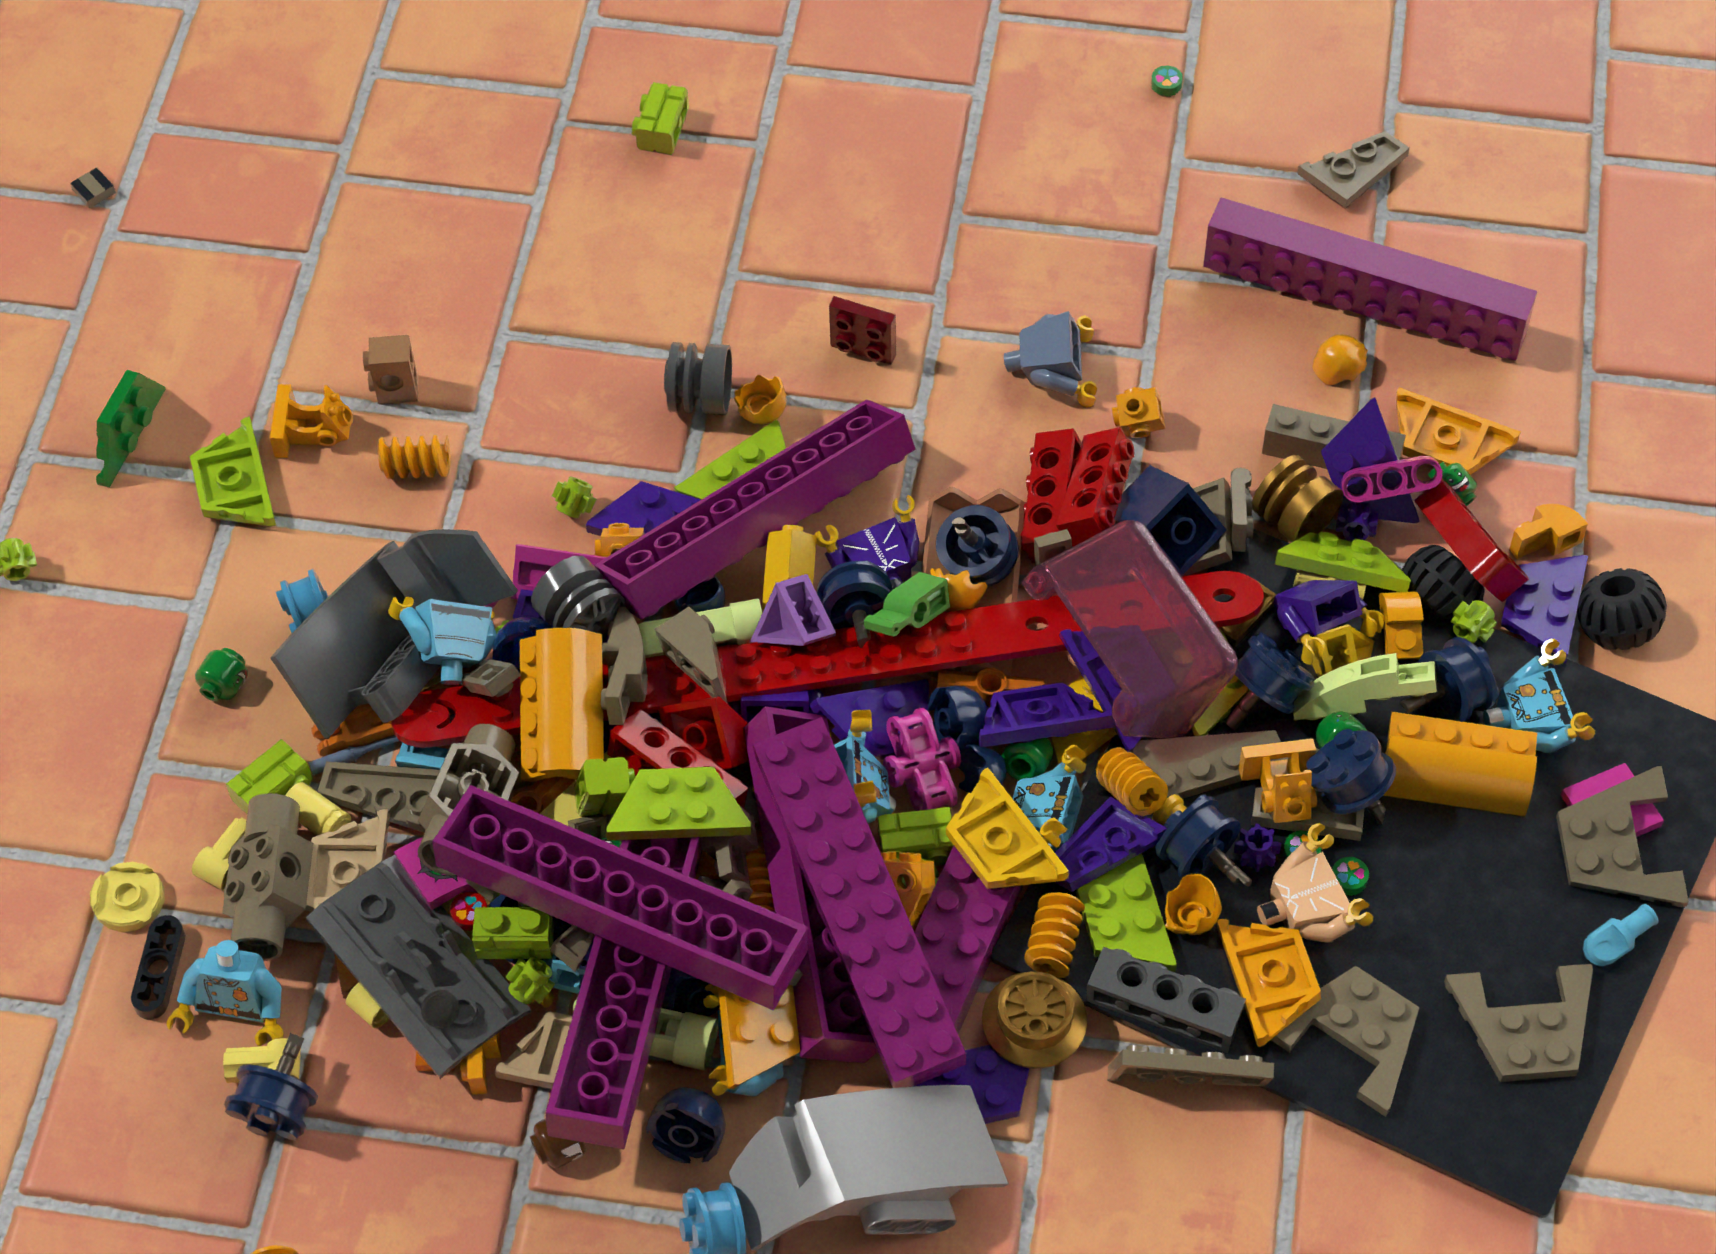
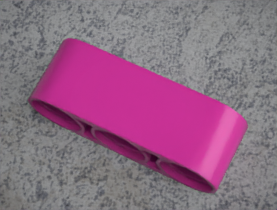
M1418 456L1347 471L1341 480V488L1344 496L1352 502H1365L1430 490L1440 483L1442 469L1439 463L1430 456ZM1423 464H1431L1435 467V475L1429 481H1421L1416 476L1417 469ZM1389 470H1395L1401 474L1400 483L1393 488L1385 487L1382 484V476ZM1351 478H1364L1367 482L1366 489L1360 494L1350 493L1347 489V484Z

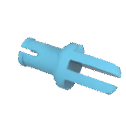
M1643 904L1622 920L1609 919L1591 932L1584 940L1583 952L1585 957L1592 964L1598 966L1614 963L1634 949L1636 937L1659 923L1656 913L1649 905Z

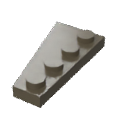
M326 761L317 792L334 804L377 817V811L388 809L390 822L425 833L426 829L418 822V819L440 770Z

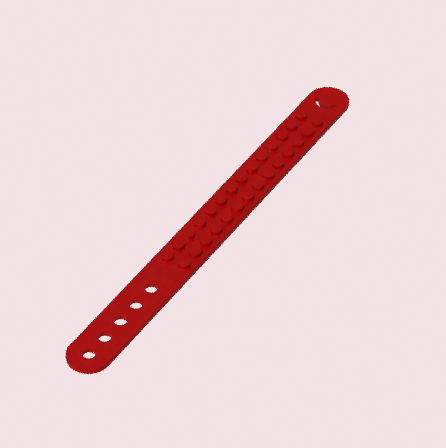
M1217 571L939 614L920 628L907 625L900 630L897 636H890L870 630L871 638L864 644L863 648H860L858 645L855 627L853 626L834 629L836 632L834 637L804 646L752 642L717 647L726 699L727 702L741 700V697L791 693L1067 651L1059 637L1060 632L1071 629V632L1092 631L1093 628L1118 630L1121 627H1139L1146 639L1237 625L1254 618L1261 611L1264 604V592L1261 585L1248 575L1233 571ZM1222 594L1234 597L1233 600L1228 602H1219L1214 598ZM1176 601L1187 604L1182 609H1172L1167 605ZM1130 608L1140 611L1136 616H1124L1121 614L1123 610ZM1079 616L1094 618L1093 621L1084 624L1074 621ZM1032 623L1047 625L1046 628L1038 631L1027 628ZM666 655L645 658L648 674L645 702H630L626 718L639 709L646 714L659 713L658 707L711 698V696ZM602 664L603 688H607L609 684L607 664ZM520 677L512 682L514 684L513 688L500 697L471 693L464 686L421 692L400 716L391 721L393 732L401 742L413 747L422 748L462 743L465 741L469 730L478 724L498 726L510 735L521 734ZM446 707L451 708L456 713L455 718L450 724V715ZM603 710V721H607V710Z

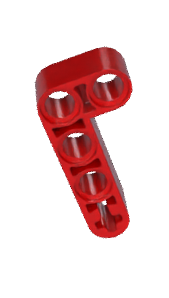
M1441 479L1435 488L1425 490L1414 500L1469 572L1498 600L1504 602L1529 580L1525 572L1498 546L1446 481Z

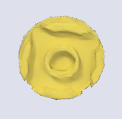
M137 862L118 863L110 867V871L104 875L101 874L95 880L90 891V905L98 921L110 930L119 932L135 931L150 924L160 914L165 902L164 886L159 876L146 864Z

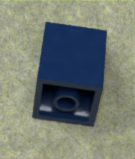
M1151 465L1122 493L1121 503L1118 505L1114 524L1115 529L1122 537L1175 577H1182L1227 531L1189 483Z

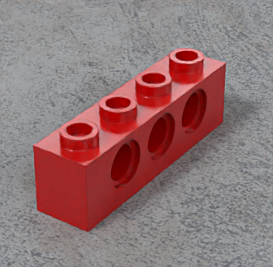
M1120 427L1087 434L1083 437L1056 524L1059 531L1068 530L1072 538V550L1106 543L1109 540L1111 529L1115 524L1118 505L1121 503L1125 481L1128 479L1130 464L1135 454L1133 443L1130 439L1126 438Z
M1074 428L1036 433L1034 447L1030 449L1032 465L1031 472L1026 477L1028 496L1027 502L1023 506L1024 526L1021 532V549L1027 553L1032 563H1035L1034 538L1059 531L1056 524L1082 443Z
M641 709L625 719L624 725H617L611 730L607 755L611 758L624 757L628 762V769H634L635 776L640 769L714 767L737 803L744 809L748 787Z

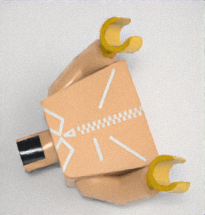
M1317 823L1308 830L1309 842L1303 841L1287 857L1275 873L1270 891L1272 901L1259 905L1257 911L1263 925L1270 926L1282 921L1286 928L1298 929L1301 937L1305 939L1330 943L1353 930L1355 923L1362 926L1370 925L1373 922V915L1365 912L1359 916L1361 910L1367 908L1369 903L1360 898L1354 899L1349 903L1324 853L1317 854L1316 850L1318 848H1329L1334 843V837L1331 834H1327L1323 840L1318 841L1319 833L1326 826Z

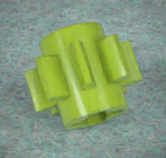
M569 477L568 481L564 483L558 481L552 497L556 498L555 501L558 502L556 509L573 518H579L581 513L584 514V512L591 513L597 500L590 493L593 487L589 483L575 477Z
M17 538L2 541L0 543V576L4 574V577L10 581L26 578L30 573L29 567L37 566L31 544L27 543L24 545V542Z
M1475 600L1470 605L1462 601L1453 612L1455 616L1451 622L1455 624L1453 631L1457 637L1464 638L1471 643H1475L1478 638L1486 642L1495 631L1493 627L1497 624V621L1494 620V611L1483 601Z
M531 957L527 962L519 958L506 975V978L511 981L508 986L510 994L521 1003L530 1004L535 999L540 1004L555 985L554 982L549 980L552 976V970L539 958Z

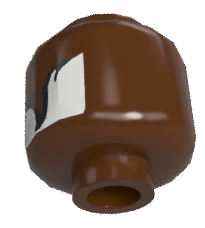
M546 1118L535 1124L534 1135L530 1136L531 1143L542 1165L548 1162L553 1168H559L582 1157L585 1153L584 1142L548 1136Z

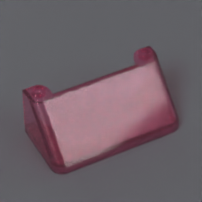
M1132 520L1121 521L1035 566L1021 582L1028 594L1035 600H1047L1056 591L1122 689L1113 702L1112 717L1124 736L1154 738L1185 737L1236 673L1238 663L1234 650L1148 529L1141 522Z

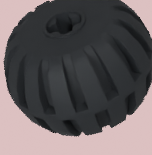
M1429 545L1420 548L1407 559L1402 568V571L1411 580L1408 592H1418L1422 607L1428 609L1444 622L1452 623L1451 620L1455 616L1453 612L1462 601L1468 605L1475 600L1483 601L1485 588L1475 579L1459 558L1439 545Z
M1619 568L1611 572L1605 571L1600 573L1599 576L1593 577L1585 585L1578 601L1577 615L1582 629L1593 642L1601 647L1605 646L1607 649L1617 650V648H1620L1621 650H1626L1633 646L1636 648L1644 645L1645 642H1649L1659 633L1665 621L1667 604L1662 589L1652 577L1636 569L1627 568L1623 570Z

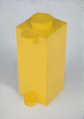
M784 525L780 531L768 532L762 613L777 582L808 574L813 584L817 536L803 532V527Z

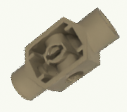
M478 724L469 730L464 743H452L418 819V822L426 829L418 848V856L421 862L434 872L444 875H456L436 866L432 841L470 785L505 800L509 799L519 772L510 763L516 750L515 741L504 729L491 724Z
M272 793L254 796L249 801L245 834L231 848L228 858L229 867L222 911L223 914L233 918L231 940L237 943L239 950L257 953L262 956L263 961L274 960L281 956L285 929L306 909L314 844L297 835L300 805L288 796Z

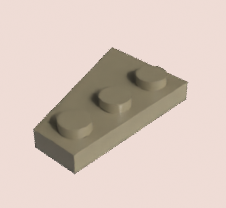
M1384 131L1352 144L1351 149L1336 154L1334 151L1323 156V160L1316 163H1303L1298 166L1297 174L1346 208L1408 157L1409 147Z
M1224 477L1193 488L1227 531L1183 576L1232 560L1230 485ZM1166 569L1164 570V575L1167 579L1177 578Z

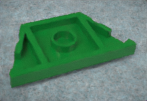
M126 370L97 419L98 443L96 446V458L104 460V467L96 476L98 485L110 488L127 456L135 450L138 437L143 428L150 424L153 411L166 390L165 386L138 372Z

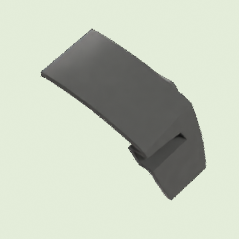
M435 529L412 534L401 547H398L394 541L382 547L326 598L270 658L324 738H329L356 706L369 703L383 723L389 722L400 716L408 708L441 666L424 663L421 658V652L418 651L402 621L396 620L389 615L388 609L393 597H396L401 604H403L405 597H412L414 600L412 608L416 610V606L429 599L485 606L513 596L518 590L477 531Z

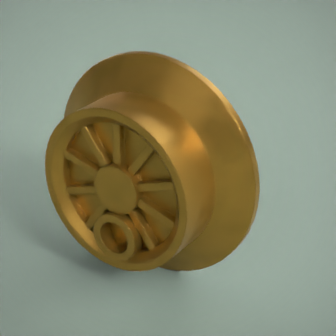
M1023 972L1004 979L991 990L982 1010V1028L989 1045L1003 1059L1025 1068H1047L1065 1061L1078 1050L1086 1034L1087 1013L1079 994L1064 980L1045 972Z

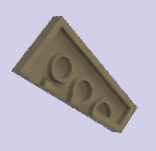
M1276 730L1139 740L1131 752L1138 756L1140 760L1166 782L1168 787L1167 798L1173 794H1178L1184 799L1242 781L1239 773L1242 747L1279 743L1281 741ZM1288 758L1271 759L1270 761L1287 760Z
M1130 1045L1126 1047V1050L1122 1049L1108 1065L1107 1081H1121V1074H1137L1140 1082L1156 1083V1080L1175 1076V1080L1179 1083L1194 1084L1204 1082L1205 1077H1212V1083L1215 1085L1266 1086L1274 1078V1063L1262 1062V1057L1254 1055L1240 1056L1239 1060L1225 1059V1054L1219 1052L1202 1053L1201 1057L1187 1055V1051L1183 1049H1166L1164 1053L1149 1052V1047Z

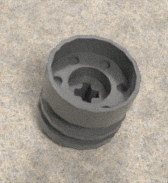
M673 342L664 373V390L669 412H679L683 398L686 413H692L696 399H701L704 414L726 415L729 409L732 386V352L730 345L707 344L703 359H699L695 343H689L686 356L684 357L682 342Z
M572 556L551 567L537 583L531 598L532 607L554 628L588 630L602 634V640L608 635L609 623L615 620L618 608L626 607L625 598L614 589L610 582L603 579V575L584 556Z

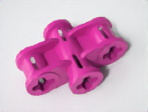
M924 708L915 709L913 714L902 718L898 716L890 717L886 724L887 733L896 757L889 755L883 760V766L888 772L889 784L897 788L902 786L905 781L911 804L915 811L936 809L943 806L954 807L958 801L957 791L948 768L955 769L960 766L961 754L957 743L951 737L942 738L939 743L932 718Z

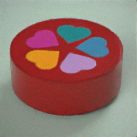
M462 893L451 903V917L462 930L473 931L475 907H488L484 897L478 893Z

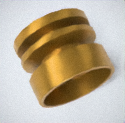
M1291 455L1276 465L1264 478L1252 499V510L1258 516L1264 517L1269 525L1278 524L1279 533L1292 543L1310 532L1316 534L1322 532L1337 514L1344 494L1338 486L1325 476L1317 477L1316 469L1312 465H1307L1302 457Z

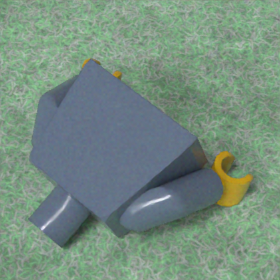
M1069 311L1058 315H1044L1036 323L1020 331V350L1004 353V364L1007 371L1013 372L1022 369L1032 385L1052 389L1070 396L1077 394V400L1080 405L1092 407L1096 401L1093 395H1096L1097 385L1092 381H1086L1082 385L1078 384V381L1082 380L1080 341L1089 342L1093 338L1094 329L1091 328V318L1084 315L1075 321Z

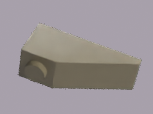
M687 607L655 628L664 655L711 697L719 696L727 702L718 651L712 636L715 629L708 617L704 614L699 616L693 609Z

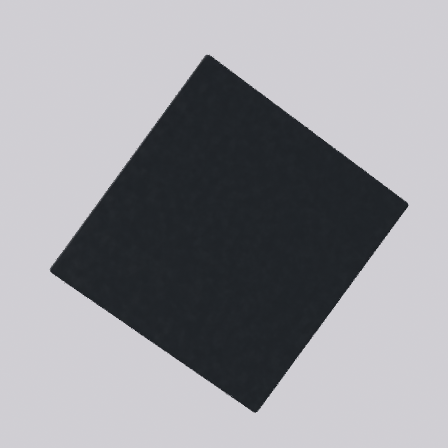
M1253 528V538H1246L1245 552L1232 550L1231 561L1208 568L1206 573L1217 571L1239 572L1252 577L1275 594L1293 588L1297 569L1275 565L1278 550L1290 543ZM1366 585L1363 601L1368 605L1366 609L1380 612L1379 594L1397 591ZM1222 594L1214 599L1219 602H1227L1232 596ZM1274 607L1236 647L1229 643L1234 655L1239 660L1250 648L1249 639L1252 636H1258L1261 632L1269 636L1282 652L1289 649L1301 658L1303 650L1302 642L1297 643L1291 633L1282 627ZM1422 607L1423 654L1429 650L1441 651L1447 641L1457 637L1453 631L1455 624L1440 620L1428 609ZM1358 616L1331 629L1349 624L1360 631L1363 619ZM1382 629L1381 633L1376 631L1374 637H1369L1375 641L1371 657L1386 655L1384 629ZM1494 629L1495 631L1486 642L1478 638L1472 644L1476 647H1482L1487 652L1490 659L1489 666L1493 672L1500 694L1505 682L1535 656L1541 657L1543 655L1540 647L1537 648L1533 644ZM1567 659L1566 663L1559 665L1550 663L1548 669H1555L1573 716L1580 712L1587 713L1593 721L1582 728L1591 726L1595 730V735L1590 740H1583L1577 736L1575 742L1552 753L1536 750L1535 779L1526 816L1383 795L1379 798L1386 809L1382 825L1376 822L1366 807L1364 808L1363 829L1360 841L1334 837V843L1331 847L1321 848V852L1324 853L1331 869L1339 859L1344 857H1355L1366 864L1369 870V878L1365 889L1359 894L1346 895L1349 903L1358 898L1369 903L1367 908L1361 910L1359 916L1369 912L1373 915V922L1368 926L1355 923L1353 930L1330 943L1308 940L1301 937L1319 987L1322 988L1354 966H1357L1419 1007L1394 1097L1386 1117L1357 1098L1358 1091L1375 1070L1376 1066L1314 1025L1308 1028L1290 1053L1272 1040L1264 1046L1258 1047L1244 1007L1243 1016L1229 1052L1225 1053L1086 1001L1087 984L1099 957L1094 956L1083 915L1082 923L1077 926L1079 935L1073 939L1076 942L1075 950L1070 952L1073 955V959L1067 965L1069 975L1060 979L1075 989L1085 1006L1177 1049L1186 1050L1192 1056L1202 1057V1053L1219 1052L1225 1054V1059L1239 1060L1240 1056L1245 1055L1262 1057V1062L1274 1063V1078L1266 1086L1259 1087L1539 1218H1545L1551 1211L1684 910V907L1673 906V903L1658 900L1652 902L1641 900L1638 896L1622 893L1615 895L1569 886L1556 817L1558 811L1568 807L1561 797L1562 790L1623 763H1626L1634 776L1654 767L1662 766L1668 798L1666 802L1653 803V805L1664 819L1661 827L1636 837L1643 874L1683 870L1689 898L1716 837V721ZM1419 660L1398 661V665L1419 663ZM1303 663L1301 665L1313 675L1314 680L1318 678L1312 664ZM1173 692L1140 740L1194 736ZM1412 695L1392 697L1382 701L1376 699L1366 700V712L1353 715L1367 731L1377 737L1381 744V753L1386 754L1391 713L1408 714L1400 702ZM1499 698L1496 699L1495 704L1489 709L1498 707L1497 702ZM1261 699L1253 710L1248 712V716L1236 730L1230 728L1223 721L1222 723L1218 722L1208 732V735L1276 730L1281 742L1313 739L1315 747L1320 750L1316 740V731L1319 723L1325 717L1317 720H1294L1293 712L1291 714L1281 712ZM1431 703L1409 713L1445 719L1436 711ZM1472 711L1471 717L1465 722L1485 725L1483 711ZM1117 734L1113 736L1104 753L1117 747L1125 749ZM1096 768L1082 791L1083 800L1073 834L1109 797L1116 799L1099 783L1096 777ZM1260 779L1244 780L1183 799L1184 806L1188 808L1201 795L1211 796L1218 801V810L1224 816L1236 818L1241 824L1240 830L1243 828L1248 831L1255 827L1251 825L1255 789L1262 787ZM1154 813L1145 816L1152 819ZM1263 827V828H1266L1268 831L1271 830V829H1274V828ZM1274 829L1273 841L1281 843L1280 853L1275 855L1276 859L1273 867L1266 864L1260 868L1259 872H1256L1255 868L1247 865H1240L1242 854L1234 853L1235 842L1240 841L1239 832L1233 845L1225 855L1252 880L1250 886L1245 885L1241 881L1234 884L1227 877V874H1224L1215 865L1203 874L1213 883L1218 892L1222 906L1218 919H1228L1229 925L1251 928V923L1262 924L1257 907L1272 901L1270 891L1274 875L1286 860L1284 857L1285 841L1295 831ZM1318 835V839L1320 841L1323 840V838L1325 837L1322 835ZM1155 845L1142 852L1164 925H1166L1165 905L1167 893L1174 890L1182 879L1178 876V868L1170 860L1163 861L1156 855ZM1055 882L1030 884L991 952L992 962L1016 974L1034 971L1027 965L1024 957L1025 951L1028 949L1029 937L1032 935L1031 929L1035 923V913L1038 910L1039 899L1045 894L1055 892L1068 893L1077 897L1076 890L1070 892ZM1643 904L1649 905L1654 910L1659 923L1636 937L1634 949L1614 963L1598 966L1592 964L1585 957L1583 952L1584 940L1611 918L1622 920ZM1282 921L1268 926L1274 929L1286 928ZM1217 922L1211 930L1200 935L1175 934L1166 928L1177 963L1174 973L1183 976H1195L1201 979L1204 984L1218 989L1228 988L1240 996L1217 929ZM1592 964L1591 986L1577 1075L1500 1082L1477 1042V1035L1470 1023L1465 1021L1459 1011L1460 1006L1452 993L1449 994L1444 982L1446 975L1480 972L1486 1005L1488 1008L1560 1003L1562 1000L1556 977L1558 966ZM1133 980L1123 982L1129 987L1139 986V983ZM1162 993L1158 995L1160 998L1164 1000H1172L1175 998L1173 995L1169 993ZM1204 1006L1194 1008L1199 1013L1211 1012Z

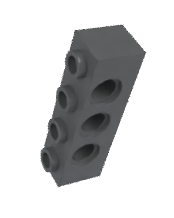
M1103 947L1089 979L1086 1001L1225 1053L1229 1052L1242 1019L1246 1002L1245 998L1240 997L1231 989L1215 988L1204 984L1201 979L1195 976H1183L1169 971L1160 963H1147L1133 958L1130 953L1124 950H1112ZM1133 980L1139 983V986L1129 987L1123 982ZM1162 993H1169L1173 995L1175 998L1172 1000H1164L1160 998L1158 995ZM1204 1006L1211 1012L1199 1013L1194 1008Z

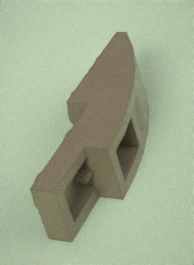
M619 607L615 620L609 623L608 642L602 645V663L608 666L609 684L607 688L602 689L601 707L602 710H607L609 725H624L630 702H645L648 685L647 665L639 627L626 607Z

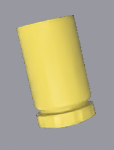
M304 782L295 784L285 795L294 799L300 805L298 823L316 836L328 831H337L341 826L351 822L350 814Z

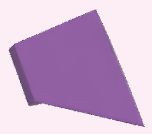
M808 574L775 584L750 642L804 646L835 636L834 627Z

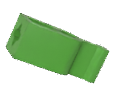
M918 572L887 595L883 609L865 618V629L897 636L900 630L907 625L916 628L924 626L950 608L947 579Z

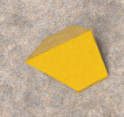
M1349 624L1327 630L1315 635V637L1324 641L1325 650L1322 661L1314 655L1312 666L1319 678L1339 667L1371 658L1375 641Z

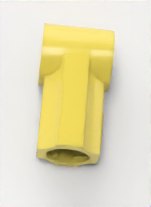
M242 817L240 819L235 818L213 847L207 846L199 852L192 866V874L224 891L227 882L228 858L231 848L245 834L246 819Z
M288 1038L271 1040L267 1043V1046L226 1048L223 1057L224 1078L226 1082L238 1083L240 1081L236 1073L242 1065H257L276 1070ZM301 1049L297 1058L294 1059L295 1063L290 1073V1076L298 1080Z

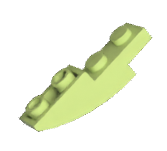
M1397 653L1359 660L1339 667L1314 680V687L1310 691H1302L1294 701V720H1317L1339 711L1356 715L1357 713L1366 712V700L1376 699L1382 701L1398 696L1412 695L1419 697L1428 693L1437 692L1435 661L1398 665Z

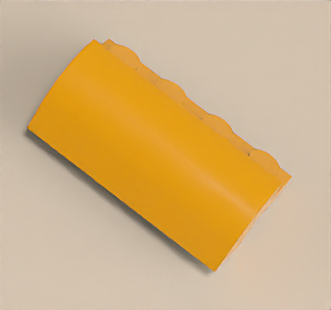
M577 628L536 630V636L520 640L521 780L533 782L556 776L577 780L585 760L603 759L604 761L603 710L601 707V692L603 689L602 634Z
M1392 712L1386 754L1396 766V775L1384 796L1526 816L1536 772L1537 733Z

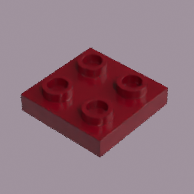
M833 296L829 304L830 346L842 352H851L867 357L875 362L892 365L896 357V314Z

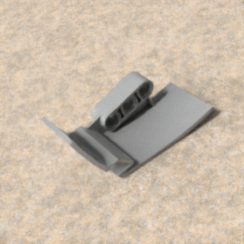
M970 1085L889 1088L823 1096L799 1101L794 1104L797 1115L793 1117L775 1116L769 1120L753 1136L729 1171L732 1185L740 1202L751 1250L760 1249L767 1243L803 1223L826 1220L834 1216H860L866 1234H934L942 1232L956 1224V1218L949 1198L958 1191L966 1188L1005 1187L1008 1185Z

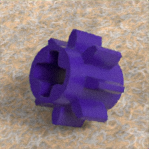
M1351 501V504L1346 509L1343 507L1339 508L1335 530L1337 532L1343 531L1345 540L1350 542L1355 539L1366 540L1368 536L1375 537L1379 513H1371L1370 503L1365 504L1363 502Z
M1256 823L1255 827L1248 831L1243 828L1240 830V841L1235 842L1234 853L1242 854L1241 866L1247 865L1255 868L1256 872H1259L1260 868L1266 864L1271 867L1274 866L1275 855L1280 853L1281 848L1280 842L1273 841L1274 829L1268 831L1266 828L1260 827L1259 823Z

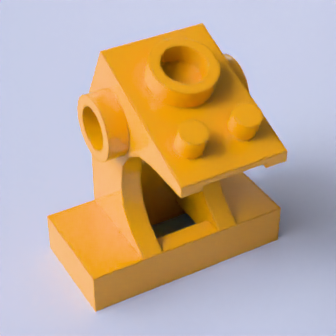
M278 384L269 438L275 458H289L291 444L334 446L338 442L349 439L353 415L351 409L341 401L339 393H334L328 385H324L322 404L306 406L296 403L291 384ZM307 423H321L316 427L306 428Z
M1313 739L1244 746L1241 748L1239 763L1241 780L1260 779L1263 789L1261 793L1264 813H1270L1275 823L1311 819V808L1317 806L1316 791L1312 787V772L1307 770L1306 766L1307 761L1316 754ZM1288 758L1287 760L1270 761L1271 759Z
M897 851L881 852V856L893 880L911 926L915 931L935 887L934 861L921 860L920 853H899V858H896ZM902 877L905 879L906 887L902 883Z

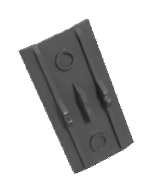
M395 855L375 865L321 903L306 917L310 925L440 1079L458 1065L462 1059L508 1025H512L531 1013V1008L527 1004L519 1002L510 994L508 990L509 983L488 959H477L473 941L453 921L448 912L441 905L433 910L430 909Z

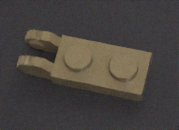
M1241 467L1231 471L1232 550L1245 552L1246 538H1253V517H1247L1252 516V496L1249 490L1252 476L1251 471Z
M488 659L474 666L475 670L470 674L463 673L462 684L460 685L464 686L471 693L500 697L513 688L514 684L512 682L521 675L511 663Z

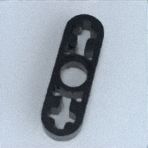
M171 915L160 916L151 923L131 994V1002L136 1013L141 1018L147 1020L160 1017L168 1007L186 938L181 922ZM168 929H172L174 934H169L165 943L167 950L163 949L164 942L160 934H166ZM166 960L168 967L163 973L157 975L149 973V967L154 961ZM149 984L154 985L153 993L157 1001H151L149 1006H145L142 1000L150 998L152 989Z

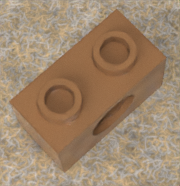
M409 335L369 338V351L363 352V365L365 372L370 371L368 372L369 391H375L378 404L417 402L418 374Z

